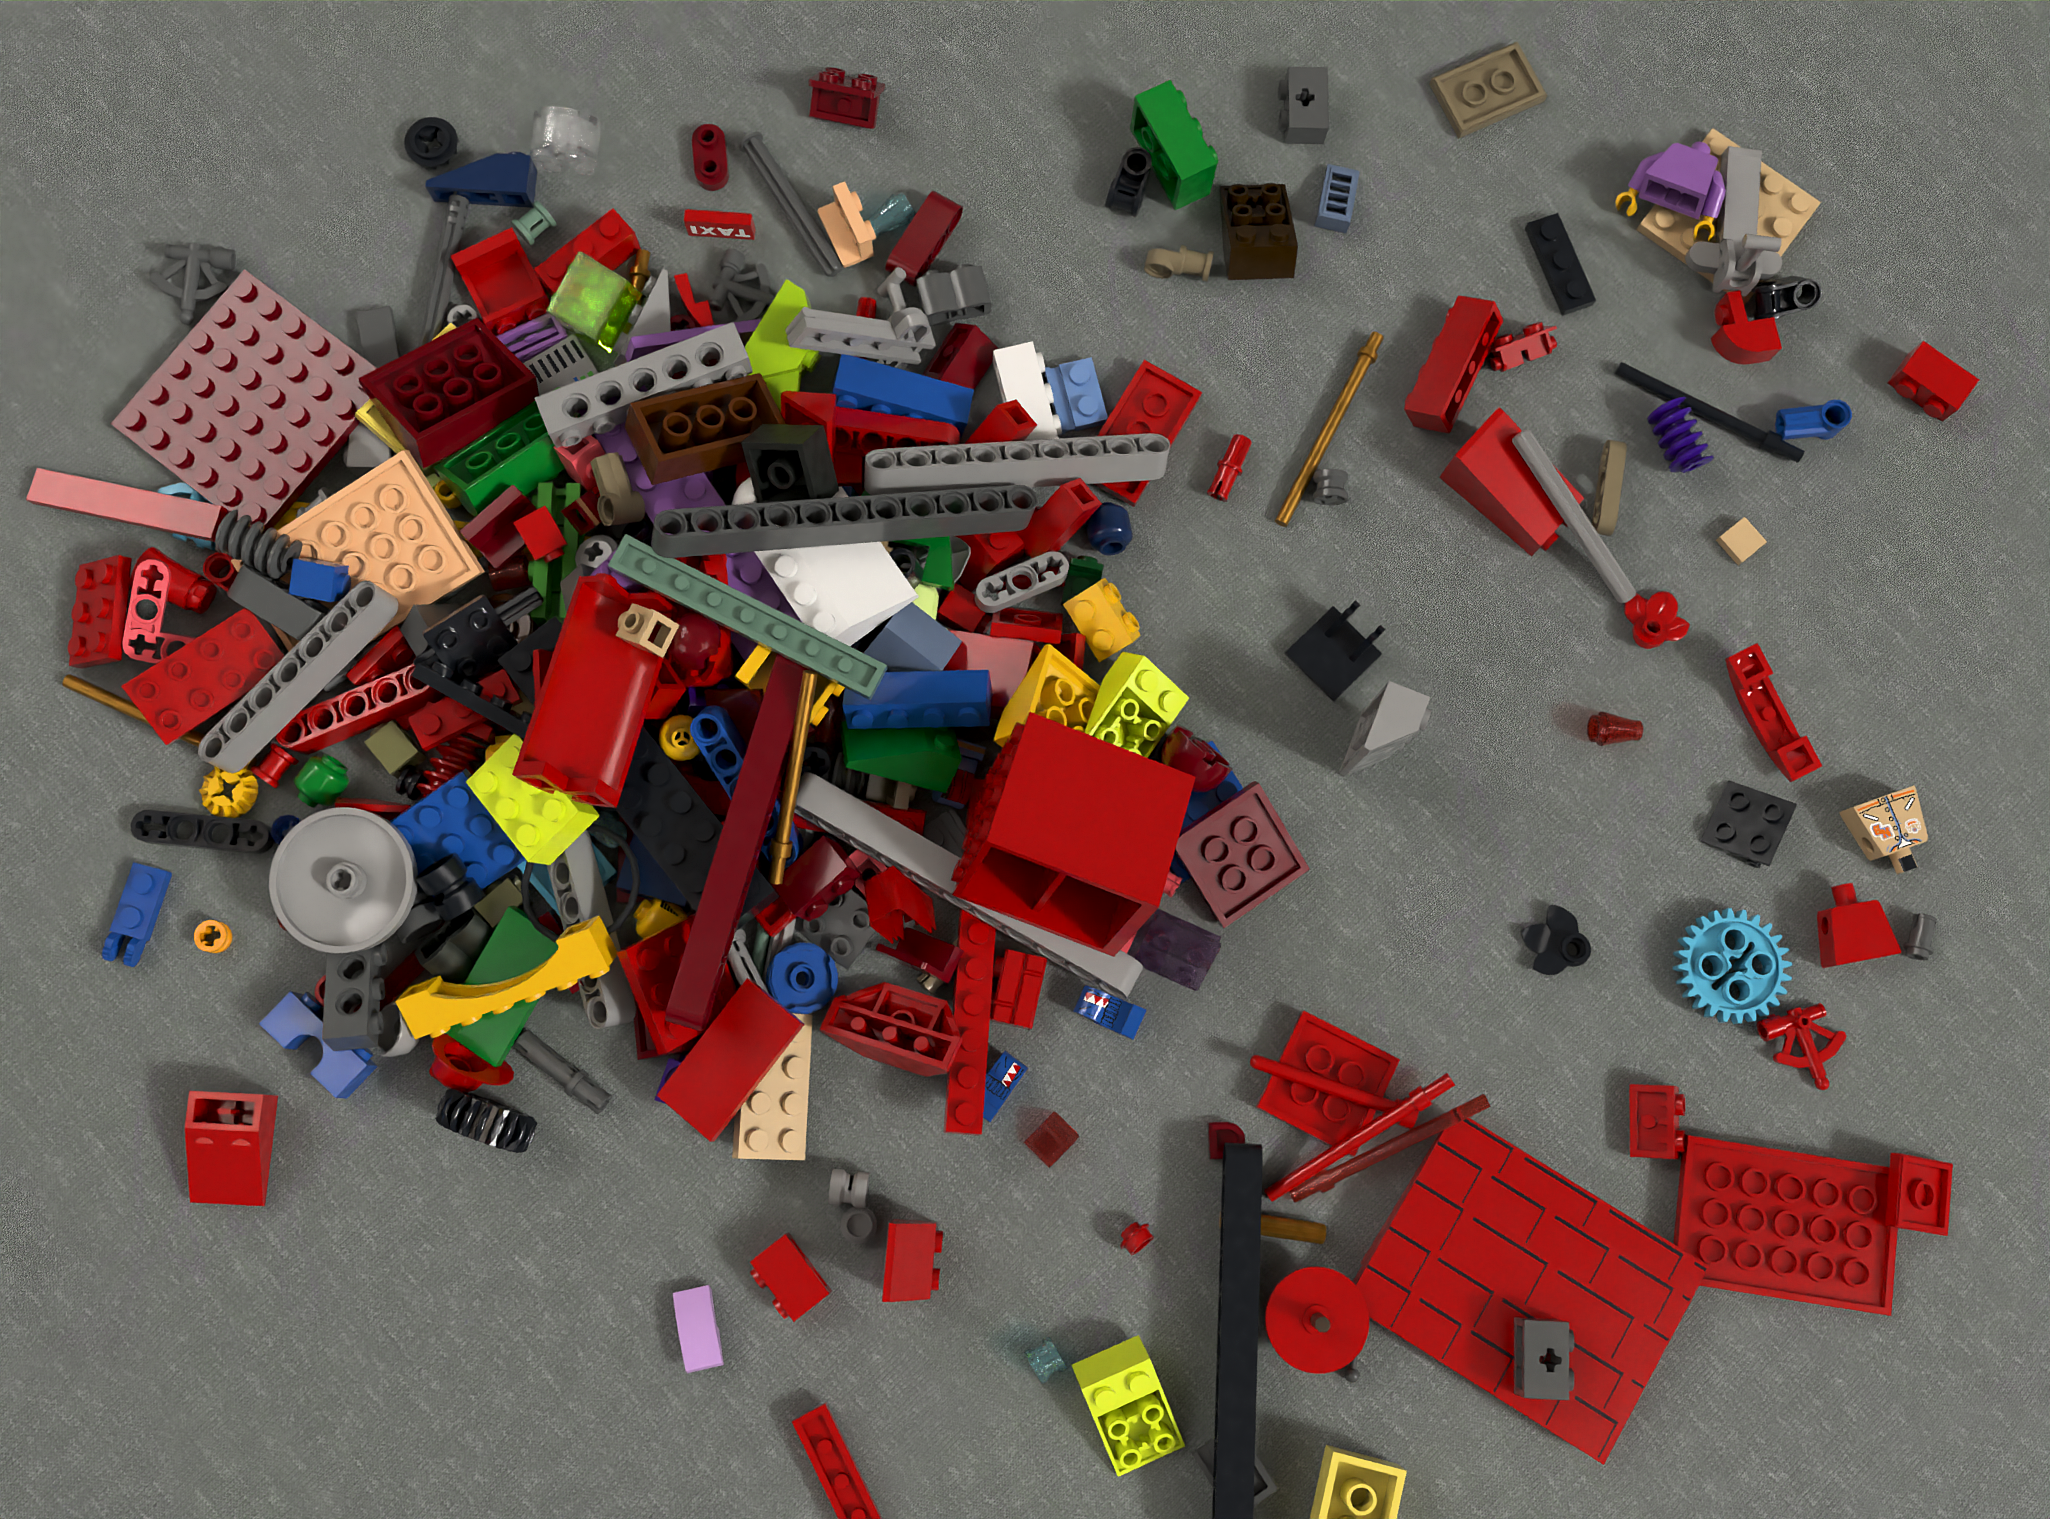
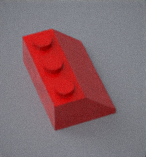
M1015 531L956 536L966 542L971 548V555L958 581L965 589L974 593L981 580L994 575L996 572L1003 571L1024 555V542Z

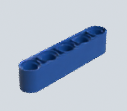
M710 705L705 707L693 719L690 725V732L727 795L732 800L748 746L724 708ZM709 718L717 724L718 731L711 732L704 727L703 719ZM722 750L732 751L737 758V762L726 761L722 756ZM778 795L772 811L774 822L768 824L761 847L762 852L770 863L772 856L769 854L771 838H774L776 835L781 800ZM794 821L790 834V840L793 842V852H791L789 858H786L785 868L796 861L804 844L803 837Z

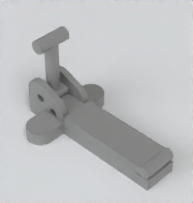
M1728 146L1722 153L1720 173L1723 177L1726 193L1717 218L1716 243L1697 242L1686 253L1685 261L1691 270L1714 274L1713 293H1720L1723 289L1740 290L1742 296H1747L1759 280H1769L1781 269L1782 259L1776 253L1780 250L1781 238L1757 235L1762 150Z
M900 267L895 268L878 288L879 295L884 298L889 297L894 313L889 317L888 321L804 307L785 329L790 347L866 357V360L895 368L901 362L918 365L921 362L919 352L923 348L933 349L936 344L927 315L918 308H906L899 285L906 278V272Z

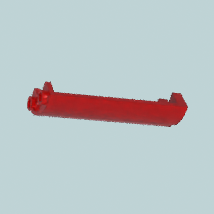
M597 573L595 576H579L512 773L513 776L552 795L555 790H558L561 793L572 795V801L617 808L664 657L662 658L636 648L617 637L616 634L619 630L618 619L634 603L647 609L656 610L670 620L675 621L679 610L666 597L652 590H647L645 593H628L617 583L613 576L605 573ZM655 624L648 638V641L651 643L654 642L661 628L660 625Z

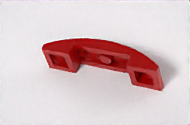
M1758 643L1725 659L1727 670L1740 706L1761 745L1789 782H1793L1822 767L1806 735L1799 736L1768 676L1774 673Z

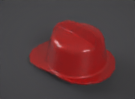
M443 1034L433 1039L432 1049L436 1056L429 1074L449 1089L470 1092L476 1090L483 1083L501 1086L510 1083L514 1078V1071L505 1060L501 1066L494 1067L448 1034Z

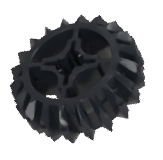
M456 1089L446 1091L444 1098L440 1100L435 1117L439 1125L452 1132L515 1153L527 1151L529 1143L533 1141L538 1124L532 1116L485 1097Z

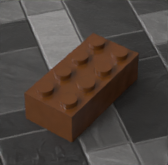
M761 373L630 403L625 429L651 484L656 485L746 462L741 444L743 440L762 424L786 423Z

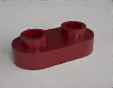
M703 124L692 135L694 172L698 184L703 189L716 191L723 188L729 179L727 144L721 128L714 124ZM705 137H714L710 142L703 141ZM708 167H716L715 171L706 172Z

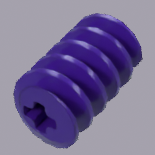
M1686 397L1676 398L1664 403L1647 417L1649 424L1656 425L1652 430L1654 436H1663L1658 442L1659 447L1662 449L1669 448L1663 456L1665 460H1674L1669 466L1670 471L1673 473L1689 472L1714 459L1713 455L1703 457L1701 455L1708 448L1707 443L1696 444L1695 442L1703 435L1702 431H1690L1697 423V420H1685L1684 418L1692 411L1691 407L1679 408V405Z

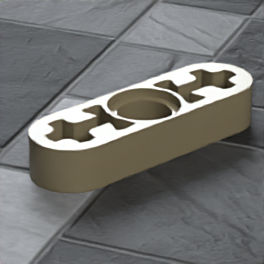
M1609 439L1605 442L1601 453L1592 525L1597 533L1606 536L1613 534L1617 523L1627 451L1625 442Z

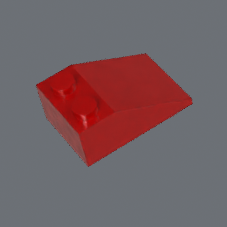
M893 1219L889 1223L882 1302L928 1300L931 1298V1290H939L940 1268H933L934 1253H942L943 1231L936 1230L937 1222Z

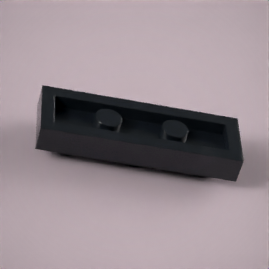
M1559 213L1527 223L1524 229L1561 315L1563 316L1592 306L1596 298Z

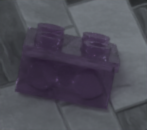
M1157 909L1135 959L1143 965V968L1189 989L1198 991L1221 948V937Z

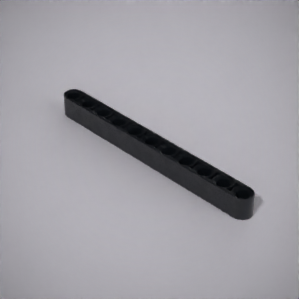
M1225 1142L1223 1147L1212 1519H1253L1263 1163L1261 1144Z

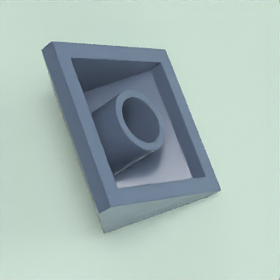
M911 602L889 619L865 650L864 654L886 664L888 668L886 672L942 671L962 641Z

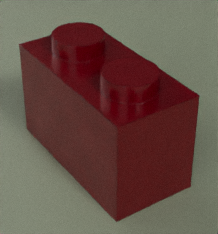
M822 836L784 871L782 884L771 883V885L795 916L810 922L812 919L822 916L827 911L828 905L836 897L848 892L854 886V881L862 873L839 843Z

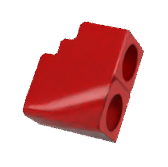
M895 866L887 868L864 882L870 926L890 943H894L893 938L898 941L897 936L905 940L904 922L907 923L913 919L915 920V925L920 924L930 933H932V927L936 930L933 900Z

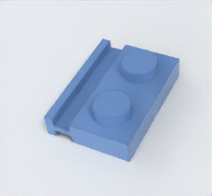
M1092 357L1059 364V367L1045 368L1044 375L1046 382L1050 383L1054 399L1052 405L1055 414L1059 416L1062 434H1065L1067 431H1079L1105 424L1108 416Z

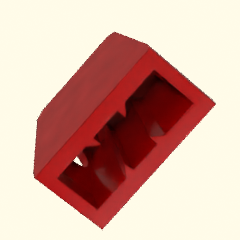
M1853 883L1831 887L1836 907L1818 911L1817 913L1822 968L1901 953L1900 946L1878 900L1858 903Z

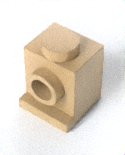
M632 603L629 610L622 613L618 619L619 630L616 636L636 648L663 658L679 624L656 610L647 609ZM655 624L660 625L661 628L654 642L651 643L648 641V638Z

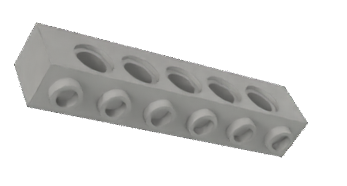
M734 322L540 395L534 399L548 434L556 448L561 446L570 447L578 444L584 437L595 433H607L613 430L616 425L626 422L630 403L744 377L753 373L737 328ZM711 359L720 360L714 366H705V363ZM677 372H687L681 379H672V376ZM643 385H654L652 389H650L647 392L639 391V389ZM612 397H621L620 400L613 405L606 404V402ZM578 410H587L585 415H583L582 417H573L575 412H577Z

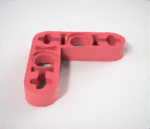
M148 559L137 566L122 641L123 650L130 658L155 664L169 656L167 648L171 642L181 641L188 644L197 638L161 631L171 581V571L168 565L159 559ZM152 565L158 566V572L164 576L163 580H156L153 590H161V598L151 593L139 594V587L148 589L149 578L143 576V571L151 569ZM149 599L156 604L158 612L153 619H143L137 614L136 606L139 601ZM139 634L145 635V641L153 644L158 643V637L165 638L160 648L161 658L154 657L156 649L145 648L142 654L137 653L136 646L130 645V641L137 639Z

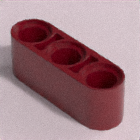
M932 191L889 255L885 270L892 273L895 268H902L906 272V278L903 281L916 287V279L921 278L928 271L957 226L963 213V206L936 191Z

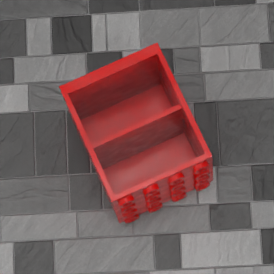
M1029 712L1023 724L1016 722L1010 738L1006 739L1001 753L997 754L993 767H990L982 786L985 788V791L975 806L972 818L975 819L972 828L968 829L961 849L964 850L961 860L957 861L951 876V881L956 882L952 895L1114 957L1159 908L1196 777Z

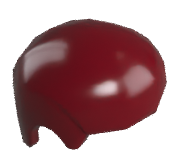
M694 611L687 612L674 621L679 624V627L668 650L673 660L685 670H701L705 667L704 661L710 655L718 654L721 632L717 623Z

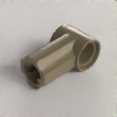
M614 452L595 457L590 463L600 492L597 510L602 523L606 526L642 521L645 515L644 500L638 491L632 490L622 455Z

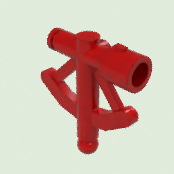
M1821 1003L1801 1009L1800 1006L1786 1010L1787 1015L1781 1017L1780 1015L1771 1014L1757 1022V1031L1764 1041H1769L1783 1035L1786 1037L1782 1052L1775 1053L1773 1056V1060L1776 1063L1793 1068L1808 1067L1812 1079H1815L1816 1088L1819 1090L1828 1089L1830 1082L1825 1077L1827 1074L1822 1063L1836 1055L1847 1036L1844 1031L1833 1033L1812 1022L1826 1016V1009ZM1810 1030L1829 1039L1823 1049L1817 1051ZM1795 1035L1804 1057L1790 1055Z

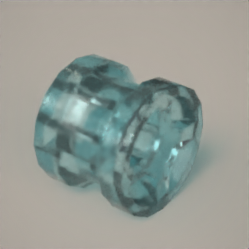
M1050 1336L1043 1339L1042 1345L1039 1347H1030L1024 1351L1042 1384L1049 1380L1052 1373L1056 1371L1063 1372L1068 1369Z

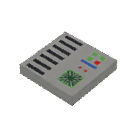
M574 334L523 363L536 376L539 396L599 373Z

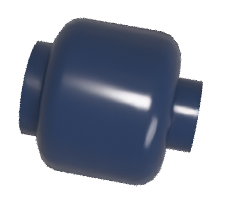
M1111 502L1102 503L1085 522L1091 547L1103 555H1116L1123 552L1133 538L1127 510Z

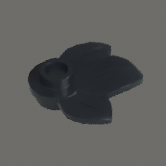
M1550 905L1548 907L1546 924L1531 925L1521 931L1525 945L1532 952L1538 954L1534 960L1533 969L1541 974H1559L1567 966L1577 967L1584 964L1590 957V943L1583 934L1579 933L1576 917L1560 906ZM1569 943L1574 944L1577 948L1575 956H1571L1566 950Z

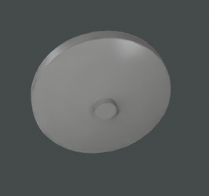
M337 807L319 811L294 826L276 850L269 875V891L272 906L284 928L304 945L328 953L361 952L377 946L388 939L406 920L417 893V863L412 848L405 836L394 824L380 815L349 807Z

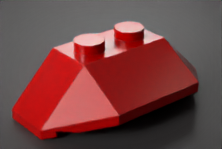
M886 982L860 989L847 996L844 994L835 997L819 1028L825 1035L863 1057L925 1077L948 1073L963 1041L947 1001Z

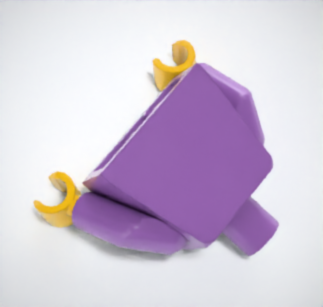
M1695 142L1691 147L1680 143L1672 144L1665 152L1656 153L1641 161L1628 184L1630 187L1628 192L1619 194L1615 200L1617 211L1624 202L1630 201L1632 203L1626 213L1627 216H1632L1637 210L1635 198L1640 192L1638 198L1692 218L1699 219L1700 215H1704L1702 222H1699L1694 228L1693 240L1695 241L1699 230L1706 229L1710 234L1707 242H1711L1715 233L1712 222L1714 218H1718L1726 193L1722 174L1715 170L1718 159L1716 156L1710 155V148L1704 142Z

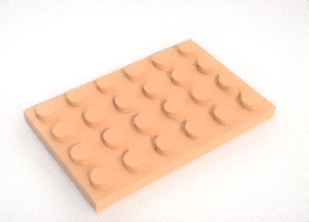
M402 450L277 531L276 541L282 534L289 535L290 542L288 547L296 540L302 542L303 546L299 558H313L349 565L348 575L351 577L349 592L358 583L366 580L371 581L397 598L398 611L396 615L370 642L389 632L395 625L399 626L404 623L413 605L435 604L485 572L409 450ZM232 559V564L237 572H239L243 565L242 559ZM292 569L280 579L290 584ZM316 600L330 610L340 602ZM271 624L289 652L299 640Z

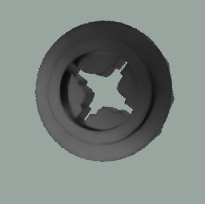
M427 117L418 120L408 129L404 145L412 161L422 168L424 166H431L437 169L438 165L443 163L449 164L453 154H457L459 139L455 129L449 122L437 117ZM437 138L440 146H433L429 150L424 142H433Z

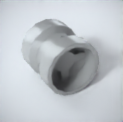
M833 1168L829 1189V1205L840 1206L843 1203H851L854 1208L865 1209L870 1172L858 1171L855 1174H847L844 1169Z

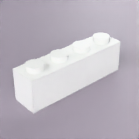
M1033 341L993 350V366L1003 403L1017 399L1037 424L1036 428L1024 441L1059 439L1058 435L1062 434V428L1058 414L1052 415L1050 404L1054 403L1050 383L1044 384L1041 373L1045 372V364L1042 353L1035 352Z

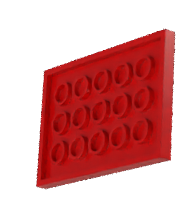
M1686 1135L1685 1152L1681 1154L1673 1244L1709 1266L1699 1286L1887 1316L1892 1314L1898 1228L1885 1226L1889 1167Z

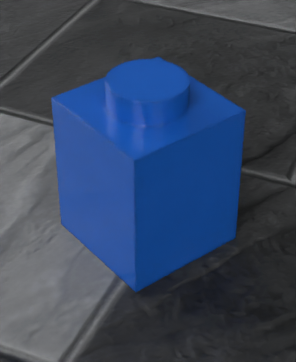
M313 558L293 559L289 594L326 602L341 601L348 594L351 587V577L348 575L349 565Z

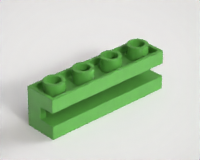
M538 483V494H533L532 504L537 509L543 506L548 508L568 543L567 546L562 548L565 554L547 564L543 558L539 561H529V581L533 582V586L538 590L544 601L542 605L527 613L538 627L544 625L554 616L563 625L567 614L560 582L577 568L575 562L576 551L585 541V534L580 536L561 510L586 493L581 483H566V489H556L553 483ZM576 509V514L581 521L586 522L583 516Z

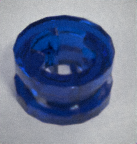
M283 815L277 818L271 828V835L274 841L280 845L285 837L282 835V832L289 829V823H292L291 826L294 827L302 820L293 815Z

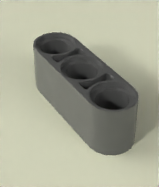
M243 563L227 592V595L232 600L299 641L331 611L314 599L290 595V584L280 578L274 579L270 577L268 572L258 571L255 565L247 566Z

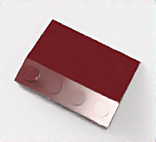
M478 318L358 378L360 385L405 450H409L413 458L423 469L467 446L534 402V398L539 396L536 376Z

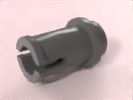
M1913 914L1908 943H1904L1903 948L1906 950L1907 957L1925 961L1928 960L1929 955L1934 953L1931 943L1937 918L1927 914Z

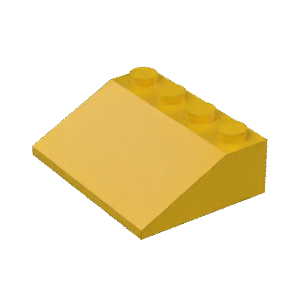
M1051 644L1045 645L1004 708L993 741L1003 748L1006 739L1010 738L1016 722L1023 724L1029 712L1084 733L1100 685Z

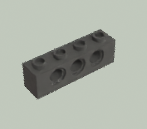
M383 942L361 952L342 954L327 952L322 1040L333 1051L378 1047V1034H382L384 1029L383 1016L379 1012L380 1000L385 998V983L383 978H381V968L386 965L387 951ZM364 969L359 977L351 979L356 971ZM362 1003L358 1011L349 1014L350 1009L354 1005Z

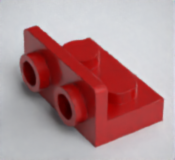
M1629 1084L1630 1157L1679 1159L1680 1152H1685L1686 1134L1685 1130H1679V1116H1685L1686 1102L1685 1095L1679 1094V1087Z

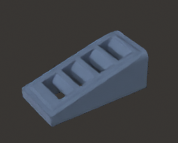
M1327 164L1314 224L1315 227L1347 233L1353 212L1360 171ZM1332 175L1351 179L1350 183L1334 180ZM1330 186L1347 189L1348 193L1331 190ZM1328 196L1346 200V203L1328 200ZM1326 207L1344 210V213L1326 210Z

